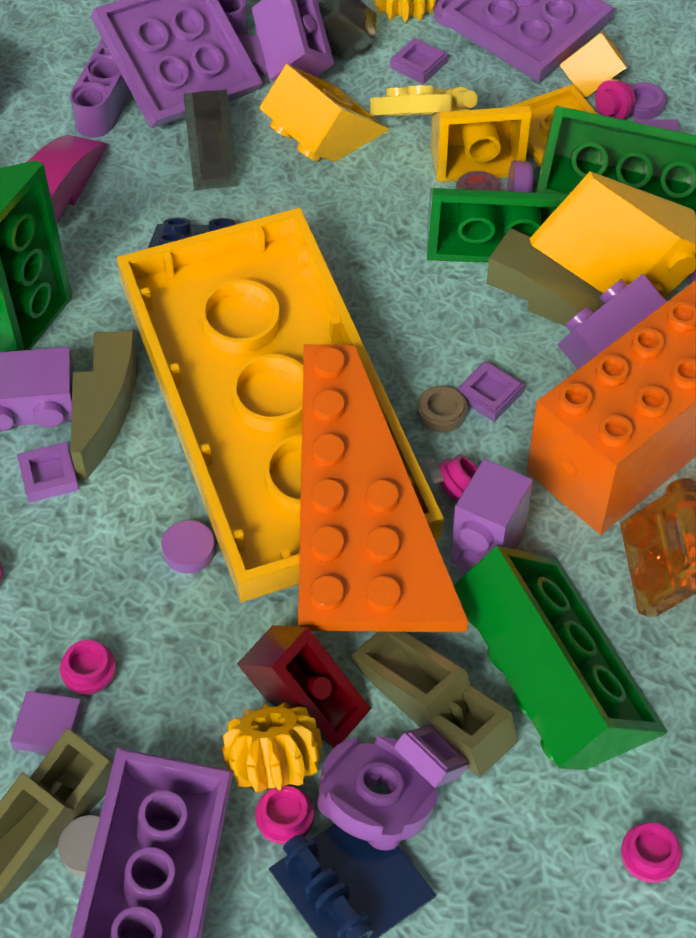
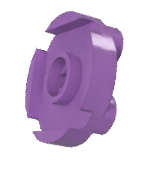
M377 736L375 744L362 743L357 745L359 737L347 739L333 748L325 759L319 780L317 806L324 816L330 818L338 827L350 835L368 841L372 847L378 850L388 851L395 849L401 840L417 835L427 825L437 801V788H434L393 748L398 740ZM381 783L387 786L388 790L386 794H377L369 790L365 784L375 787Z

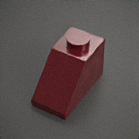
M272 625L237 663L261 695L277 707L286 702L289 703L291 708H307L309 717L315 718L316 727L320 729L321 739L333 748L347 738L371 709L308 627Z

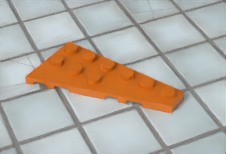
M304 344L298 626L308 627L310 631L467 632L468 620L355 345Z

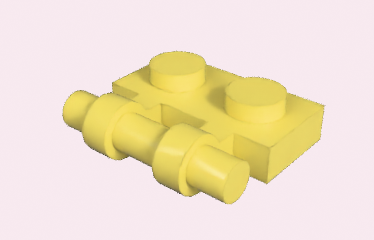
M430 85L386 88V97L370 98V116L434 115L438 112L469 110L476 106L478 97L473 90H468L462 86L452 87L448 90L442 88L434 89V86Z

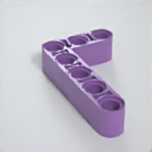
M218 0L237 36L239 37L240 33L248 34L246 0ZM103 39L100 40L70 94L77 132L88 138H97L108 134L114 127L132 94Z

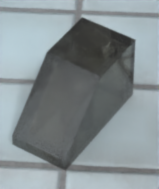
M321 0L318 3L333 60L350 61L359 53L364 54L372 47L376 39L377 14L361 0Z
M227 89L183 93L194 190L238 186Z

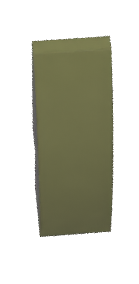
M512 228L508 230L489 257L487 284L529 301L527 310L529 312L565 326L568 321L585 307L589 306L593 312H596L604 305L599 298L603 294L602 292L533 247L529 240L530 236Z
M133 330L94 333L93 371L73 372L71 456L77 479H88L104 459L118 436L129 411L136 385L138 364Z
M377 632L351 654L353 663L378 690L420 728L432 725L468 759L470 765L467 769L478 777L486 773L519 741L511 711L472 687L465 669L407 632Z
M66 728L34 773L30 776L22 772L0 801V904L14 893L58 847L62 831L73 820L87 816L106 794L114 759L84 736L69 728Z

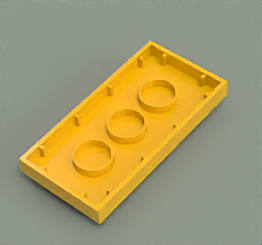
M300 207L116 257L120 282L241 603L299 584L304 344L355 345L435 541L441 539L444 518Z

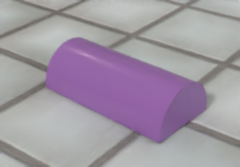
M121 748L116 749L70 938H200L233 776L232 770Z

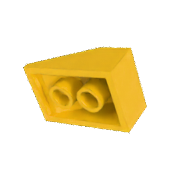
M591 171L529 239L533 247L602 293L606 292L620 279H623L629 285L641 274H644L662 297L666 299L688 275L696 270V214L693 209Z

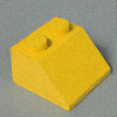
M287 63L259 107L272 119L269 124L271 128L286 138L291 139L294 137L299 142L296 147L298 151L316 162H319L321 157L336 162L389 130L386 125L376 117L370 116V113L335 84Z
M530 106L448 111L432 115L430 146L437 182L508 177L513 160L526 161L531 120Z

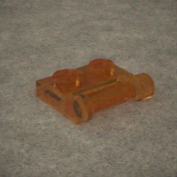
M682 478L671 482L666 488L667 493L620 523L637 610L639 614L646 617L659 616L696 594V481L690 478ZM677 517H678V521H679V525H680V529H681V534H682V538H683V543H684V547H685V551H686V556H687V560H688L687 562H685V557H684V553H683V548H682V544H681V540H680V535H679L678 526H677V522H676V518H677Z

